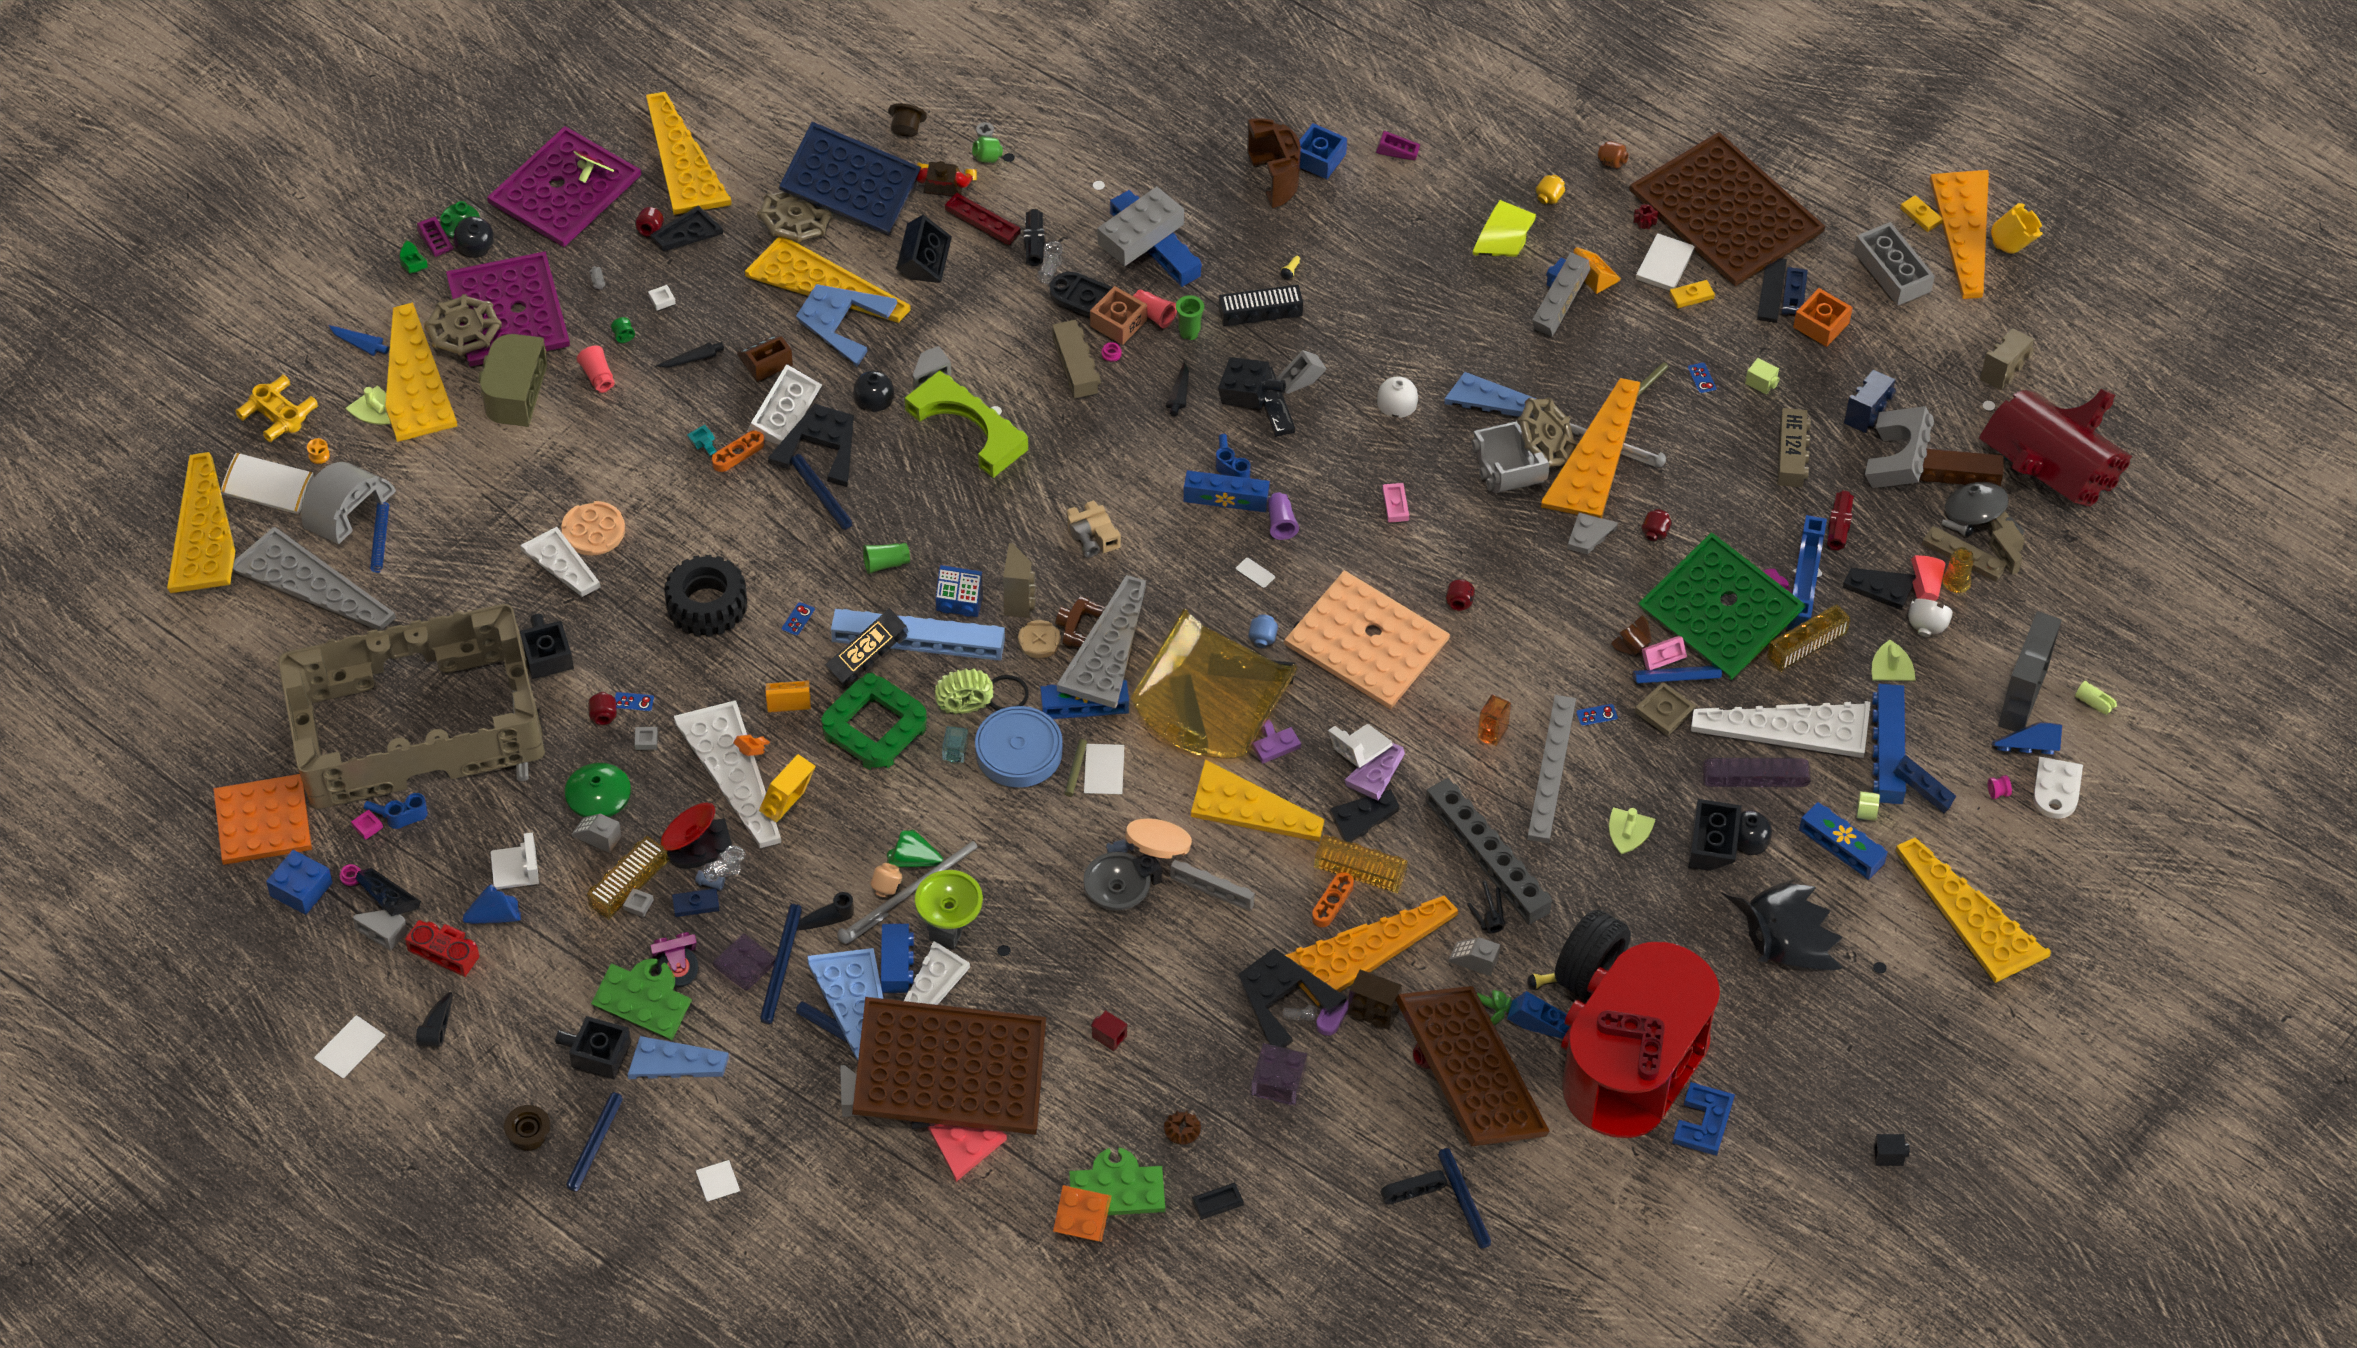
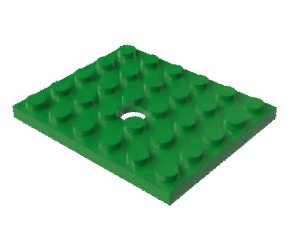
M1712 532L1638 603L1640 609L1676 637H1683V641L1687 646L1711 665L1721 669L1722 673L1731 680L1805 608V604ZM1724 594H1735L1737 601L1733 605L1726 606L1721 603V598Z

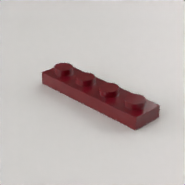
M956 193L945 204L946 211L1007 245H1010L1021 233L1020 227L959 193Z

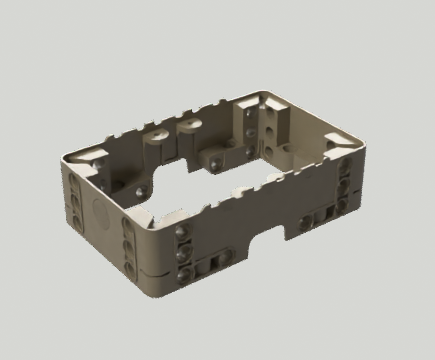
M500 604L464 613L456 611L451 616H438L423 622L421 620L411 621L410 625L388 627L383 631H378L377 629L370 630L367 634L352 635L337 641L329 639L324 644L287 651L278 658L280 679L293 740L294 756L309 804L314 809L327 808L406 790L408 778L422 773L444 770L448 773L450 779L535 761L541 759L545 754L542 729L527 670L528 665L518 623H516L514 610L508 604ZM413 653H421L427 663L437 661L439 670L445 673L500 661L505 662L510 688L517 691L512 693L515 714L508 713L493 717L494 729L482 728L478 729L479 731L476 733L468 732L455 735L453 738H449L446 731L435 729L427 734L426 742L410 745L409 741L405 738H395L389 742L387 753L379 752L366 755V757L360 759L352 757L346 762L342 761L339 751L325 755L321 754L312 703L372 689L375 685L373 675L384 672V662L387 659H397L413 655Z

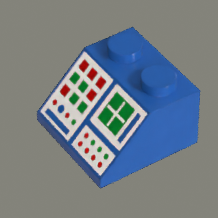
M940 565L936 591V611L960 614L967 617H978L983 600L982 571Z

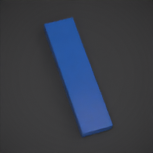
M1714 666L1633 671V679L1637 683L1722 677V670Z

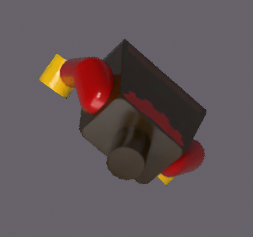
M943 161L929 162V164L917 163L921 167L917 181L919 183L925 182L923 193L952 197L956 193L961 195L962 188H966L972 180H977V169H965L964 175L955 164H947Z

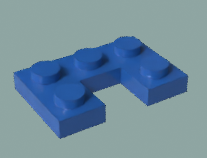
M1690 1082L1684 1106L1705 1111L1704 1119L1701 1126L1679 1120L1672 1143L1717 1156L1735 1094Z

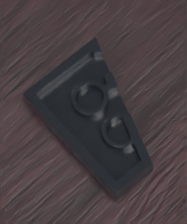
M698 205L650 234L651 240L662 251L721 235L723 234V228Z
M1851 568L1842 588L1902 610L1914 587L1912 582L1916 579V575Z
M1389 789L1383 791L1379 800L1367 796L1330 808V815L1346 847L1353 843L1354 839L1364 836L1370 828L1376 824H1381L1399 811V804L1392 790Z
M373 868L358 871L355 879L391 916L419 909L421 904L419 899Z

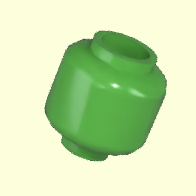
M981 136L977 141H974L972 146V154L979 162L995 163L1003 153L1002 145L994 137Z

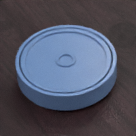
M1026 706L1003 708L992 713L979 726L975 737L976 760L982 772L998 784L1008 787L1033 786L1049 778L1058 768L1062 759V734L1056 722L1049 715L1038 709Z

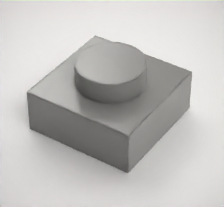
M635 727V750H657L658 728Z
M633 888L623 904V909L644 917L654 901L653 895Z

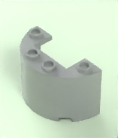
M1517 421L1474 431V440L1471 441L1474 452H1477L1481 467L1479 468L1480 477L1486 481L1489 491L1492 490L1494 493H1500L1543 483L1544 480H1547L1549 462L1542 452L1536 453L1533 456L1528 449L1525 450L1521 427Z
M347 462L333 463L322 469L308 484L300 514L305 529L339 544L353 531L347 515L371 493H373L376 502L383 504L396 490L386 479Z

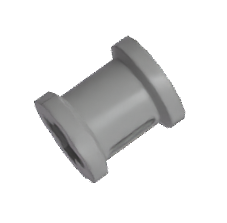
M988 122L980 123L976 127L978 138L981 136L992 137L994 133L993 125Z

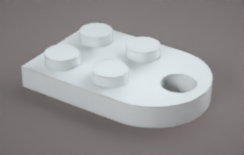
M2039 757L2033 802L2040 813L2050 818L2061 819L2070 816L2075 811L2079 799L2083 765ZM2056 804L2060 809L2054 810L2049 805Z

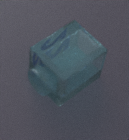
M946 727L942 745L943 760L964 763L969 742L968 729Z

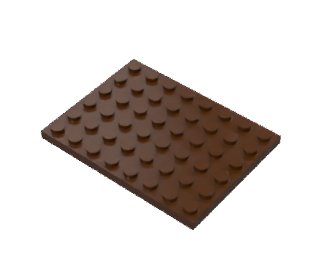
M1720 132L1632 183L1629 187V191L1645 205H1650L1654 208V211H1658L1657 216L1684 241L1695 247L1694 250L1734 286H1737L1763 270L1767 265L1784 257L1825 231V225Z
M865 997L852 1115L1036 1135L1046 1017Z

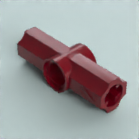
M1842 490L1836 493L1834 508L1831 511L1828 526L1830 530L1827 546L1832 550L1839 551L1844 549L1846 545L1847 532L1850 530L1853 513H1851L1854 499V496L1849 491Z

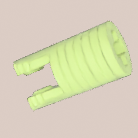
M2087 681L2080 685L2075 694L2076 698L2106 715L2117 706V701Z

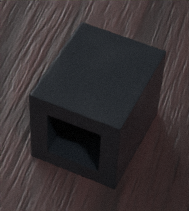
M1876 1134L1874 1142L1876 1166H1903L1905 1158L1909 1157L1910 1153L1909 1143H1905L1904 1134Z

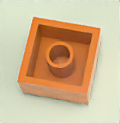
M1818 288L1796 311L1793 328L1828 347L1850 323L1853 307Z
M1063 1185L1053 1232L1102 1242L1112 1196Z

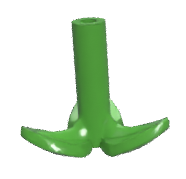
M1497 990L1492 991L1493 999L1477 993L1483 1005L1495 1009L1496 1013L1491 1018L1493 1025L1500 1023L1504 1019V1012L1509 1013L1512 997L1507 999L1503 992Z

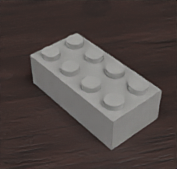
M1156 186L1097 228L1098 245L1122 265L1126 266L1183 226L1184 208Z
M1891 222L1857 235L1854 253L1897 306L1932 291L1934 274Z

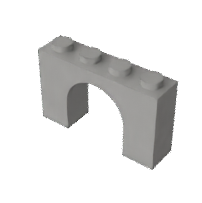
M1926 406L1879 412L1876 429L1883 441L1910 439V442L1901 452L1895 455L1868 459L1865 476L1872 488L1919 482L1920 475L1923 473L1924 458L1927 456L1926 448L1930 441L1931 426L1934 425L1933 416L1929 413Z

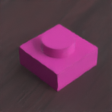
M367 810L351 821L352 827L365 840L383 828L382 822L370 810Z

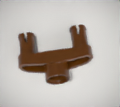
M1083 596L1078 598L1072 609L1061 606L1055 624L1065 627L1062 644L1080 648L1087 638L1076 633L1082 615L1086 613L1099 618L1106 606L1096 604Z

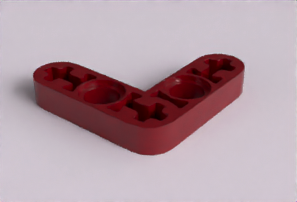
M1616 1011L1601 1012L1597 1020V1028L1600 1032L1642 1040L1638 1074L1644 1080H1654L1658 1076L1665 1030L1663 1021L1655 1017ZM1605 1020H1610V1025H1605ZM1633 1022L1637 1025V1028L1629 1030L1624 1024ZM1652 1027H1656L1655 1038L1651 1037ZM1653 1045L1658 1051L1649 1053L1645 1050V1047ZM1647 1061H1652L1651 1072L1646 1071Z

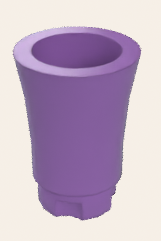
M1280 492L1272 494L1268 499L1270 534L1278 540L1290 539L1299 531V525L1294 517L1291 503L1286 494Z

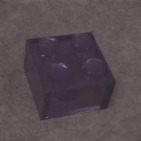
M1263 1043L1252 1079L1251 1095L1296 1106L1307 1068L1308 1053Z

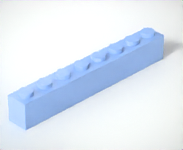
M835 609L831 626L832 642L849 644L882 614L868 611ZM898 616L907 626L909 632L901 643H895L891 649L999 661L1002 659L1005 627Z

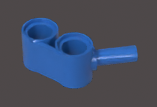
M1220 434V449L1216 452V470L1223 475L1250 478V462L1245 458H1236L1234 451L1228 447L1227 435Z
M420 793L408 795L403 803L393 800L385 806L366 801L364 804L365 810L383 815V818L387 819L389 827L393 829H399L417 821H422L428 814L425 797Z

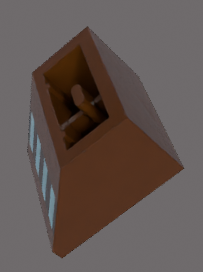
M771 336L737 352L738 357L757 382L782 371L786 364L793 366L792 349L782 336Z

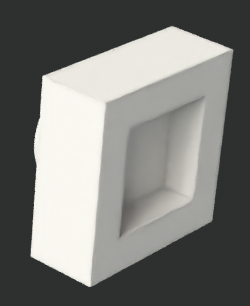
M667 285L648 291L649 298L656 310L676 304L675 298Z

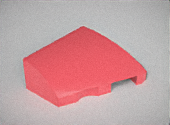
M1915 555L1911 561L1916 575V579L1912 582L1917 599L1936 601L1940 593L1945 562L1934 557Z

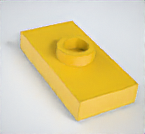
M1916 195L1903 202L1900 206V209L1926 232L1942 224L1943 218Z
M1707 280L1670 289L1669 292L1677 309L1712 300L1715 297V293Z

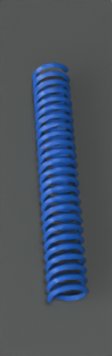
M377 502L370 564V569L376 573L380 571L375 570L383 568L389 504L386 502L383 504L387 505H380Z

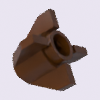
M1643 615L1634 622L1636 626L1631 624L1620 632L1623 639L1618 636L1611 642L1616 650L1634 656L1637 654L1643 655L1642 649L1649 647V644L1652 642L1649 623Z

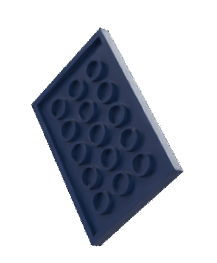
M811 122L779 185V190L881 233L890 235L917 180L921 167L815 122Z

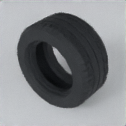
M1593 910L1587 913L1571 932L1561 950L1554 973L1557 983L1583 999H1589L1592 993L1588 992L1587 988L1596 970L1601 967L1609 971L1618 956L1628 949L1631 938L1628 926L1602 910Z

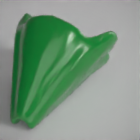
M902 830L895 848L887 853L888 859L886 863L897 867L938 866L943 861V857L915 830Z

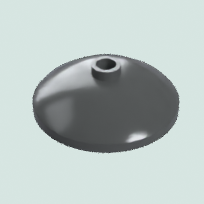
M1974 482L1956 489L1946 500L1945 510L1948 517L1957 523L1967 525L1981 524L2000 516L2006 510L2009 500L2006 491L2002 487L1989 482Z
M1110 852L1100 855L1088 865L1084 873V889L1087 896L1098 906L1109 910H1124L1134 907L1146 897L1150 888V875L1141 878L1133 864V859L1137 857L1124 852Z

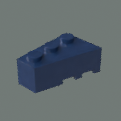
M1872 370L1863 381L1864 385L1856 389L1858 394L1849 397L1844 424L1864 433H1867L1870 427H1874L1877 423L1879 412L1885 411L1888 399L1892 400L1895 395L1896 388H1894L1896 379Z

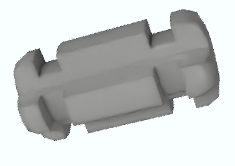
M593 266L589 271L593 287L602 290L605 282L601 268Z

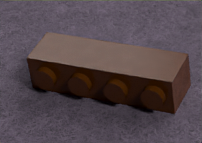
M1926 449L1927 456L1924 458L1923 473H1921L1919 481L1964 485L1974 482H1989L2001 487L2003 455Z

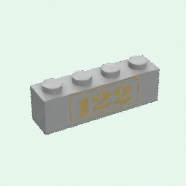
M1570 252L1532 320L1535 330L1553 337L1590 271L1589 260Z

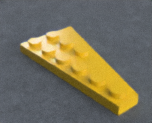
M1205 759L1191 810V817L1320 842L1325 819Z

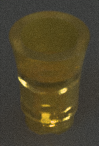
M1960 547L1953 552L1942 579L1943 585L1949 591L1962 593L1971 587V574L1974 563L1972 551Z

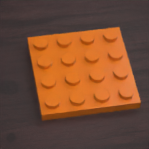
M300 774L214 788L223 865L289 854L292 850L297 852L312 850L305 790Z

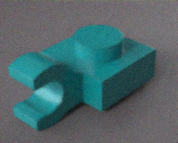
M705 424L687 434L690 442L697 449L704 447L709 456L717 452L712 445L715 437Z

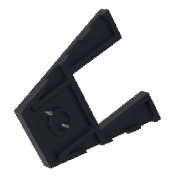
M814 404L768 457V463L788 469L801 439L839 450L828 474L827 481L847 487L854 415Z
M1275 948L1238 974L1273 1053L1275 1050L1281 1051L1293 1042V1039L1267 1008L1301 983H1303L1328 1014H1331L1347 1002L1343 994Z

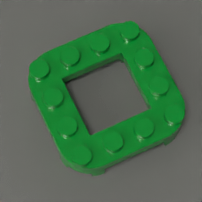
M867 673L851 685L824 712L821 718L822 731L825 740L829 744L834 742L861 760L864 768L871 770V767L879 768L886 766L889 768L894 764V758L918 734L923 736L927 725V711L922 703L888 680L876 676L874 673ZM875 700L901 717L877 743L847 723L868 701L873 703Z

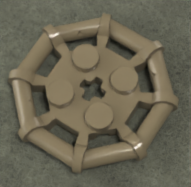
M781 191L774 194L768 193L764 196V202L761 209L757 212L759 220L764 222L772 236H781L795 240L796 243H801L806 239L824 236L828 222L832 218V212L805 200L803 202L798 201L800 198ZM772 205L775 206V209H769V208H770V206H772ZM771 218H775L777 223L774 224ZM815 218L821 219L820 223L814 221ZM807 228H811V229H812V230H808V231L802 232V230L807 229Z
M462 294L461 297L443 303L438 302L430 318L424 323V329L428 331L435 349L450 351L459 354V356H464L465 353L481 348H488L497 330L502 326V322L498 320L493 304L490 301L485 302L471 298L467 294ZM468 305L473 306V307H476V308H474V310H473V309H469V306H468ZM486 313L489 319H483L482 314ZM441 314L445 315L444 319L438 320ZM460 322H463L466 325L460 326ZM442 328L444 333L438 335L436 329ZM484 328H489L488 331H487V333H486L485 336H484V335H483V329H484ZM477 339L476 342L464 345L465 342Z
M1549 397L1545 399L1528 398L1525 401V407L1521 416L1517 419V423L1521 427L1525 450L1528 449L1533 455L1542 452L1536 446L1537 444L1544 451L1543 455L1549 462V467L1560 466L1563 468L1574 448H1576L1577 442L1572 434L1569 423L1570 417L1566 416L1554 404L1553 399ZM1531 412L1534 415L1533 419L1529 417Z

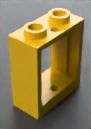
M797 754L770 783L759 811L777 823L804 794L816 766Z

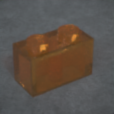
M1493 694L1490 696L1480 712L1477 738L1485 743L1498 745L1509 726L1511 702Z

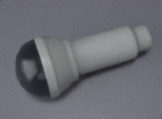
M1944 519L1942 521V526L1958 531L1963 537H1969L1973 534L1974 528L1972 525Z

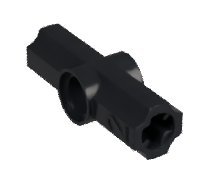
M1031 209L1029 212H1026L1024 247H1026V263L1031 266H1038L1044 260L1043 212H1040L1038 209Z

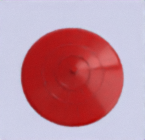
M707 802L700 803L682 812L664 831L661 838V847L669 851L677 850L698 839L710 826L715 815V806Z

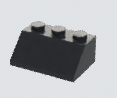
M924 214L912 220L906 226L896 269L910 280L940 283L952 236Z
M1704 799L1697 800L1688 868L1711 871L1735 862L1742 805Z

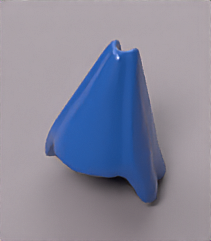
M494 885L487 886L463 915V921L469 924L502 923L521 920L517 899L514 896L505 895L502 891H497Z

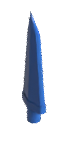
M329 325L335 336L369 353V355L375 356L377 352L387 354L389 351L388 346L382 345L383 338Z

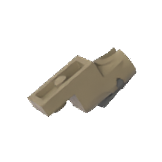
M2004 511L1997 518L1986 522L1992 531L1989 546L2000 560L2008 563L2006 568L2013 575L2019 572L2022 563V556L2019 552L2022 550L2025 541L2023 537L2024 530Z

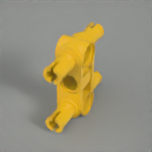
M282 374L281 377L271 384L256 385L248 401L236 409L235 412L242 421L255 411L261 412L274 424L266 431H263V435L271 443L283 433L299 431L306 415L317 408L318 403L315 398L310 396L296 406L279 394L291 385L290 380Z

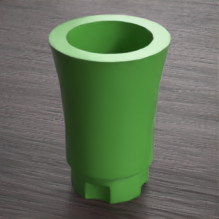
M1188 295L1181 297L1176 303L1178 329L1183 339L1194 340L1198 337L1201 329L1204 303L1200 298Z
M906 543L864 545L863 559L868 574L880 570L902 566V564H909L910 552Z

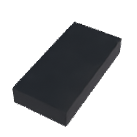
M1235 1182L1192 1197V1203L1200 1220L1244 1205Z

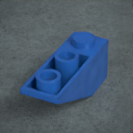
M2037 722L1992 741V745L1998 746L1997 750L2010 751L2011 747L2019 748V752L2032 753V749H2041L2042 754H2054V751H2060L2062 725Z
M1527 991L1512 1000L1507 1019L1525 1030L1563 1039L1570 1028L1565 1024L1567 1016L1565 1012Z

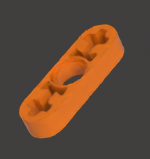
M755 430L750 431L712 455L713 468L718 472L727 471L763 449L765 445L763 433ZM737 448L744 450L741 454L733 453V450Z
M1338 873L1314 907L1312 921L1316 926H1329L1352 892L1354 879L1349 873ZM1344 881L1347 882V884L1343 885L1340 891V883H1344ZM1335 896L1339 901L1332 904L1327 901V898ZM1325 909H1327L1326 917L1319 918L1318 916H1321Z

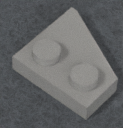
M1579 513L1567 549L1589 554L1596 545L1605 540V537L1611 531L1615 532L1617 530L1618 523Z

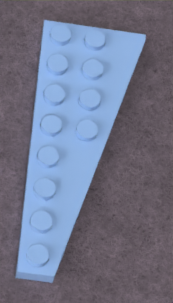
M874 949L808 956V966L858 1061L865 997L883 999Z

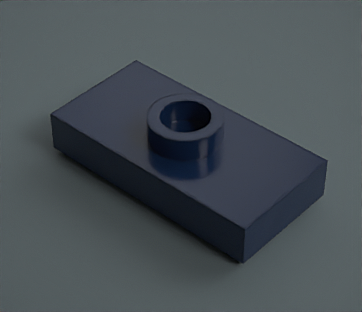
M717 888L672 894L675 917L720 911Z

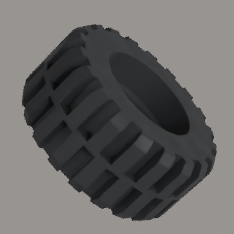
M697 555L693 556L691 560L687 558L682 561V565H676L672 569L673 573L670 572L668 574L667 582L664 586L666 609L670 620L673 621L677 628H682V631L688 634L692 632L694 636L701 637V635H706V637H711L716 633L718 635L725 633L726 629H732L735 627V622L739 623L743 618V614H745L747 609L745 578L741 570L737 566L734 567V563L731 561H724V558L720 556L715 558L712 555H705V557ZM702 589H715L723 593L720 598L707 603L695 602L688 598L694 592Z

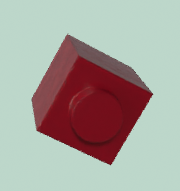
M1106 1010L1101 1016L1095 1017L1091 1024L1092 1038L1112 1051H1115L1127 1037V1023Z

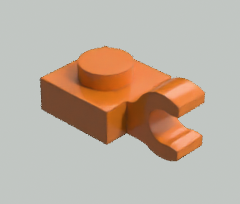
M751 735L737 736L733 743L742 754L751 756L764 754V745H768L770 742L763 736L753 738Z

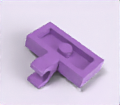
M1269 719L1261 722L1263 726L1261 732L1265 738L1252 744V748L1262 764L1301 748V742L1292 727L1275 733L1273 724Z

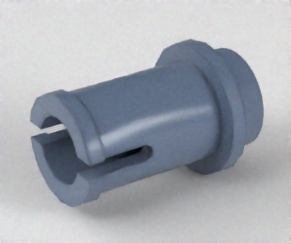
M704 869L703 871H698L695 883H698L700 887L704 885L721 891L725 883V877L707 873V870Z

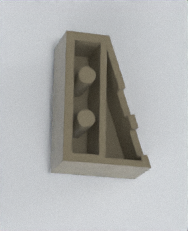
M2014 328L2002 338L2001 341L2003 342L2001 344L1997 343L1994 345L1996 350L1993 353L1990 351L1986 353L1980 380L1999 390H2002L2006 384L2010 385L2015 372H2020L2025 359H2030L2034 352L2032 347L2034 339Z

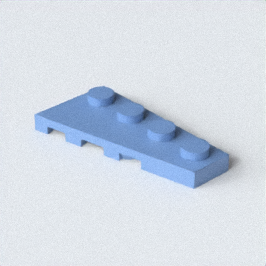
M1464 372L1445 397V404L1452 405L1457 403L1462 404V407L1471 408V406L1481 407L1482 411L1488 412L1499 410L1501 414L1520 417L1525 407V401L1533 397Z
M640 1036L628 1072V1079H637L640 1076H648V1079L658 1078V1076L681 1078L682 1075L723 1077L729 1053Z

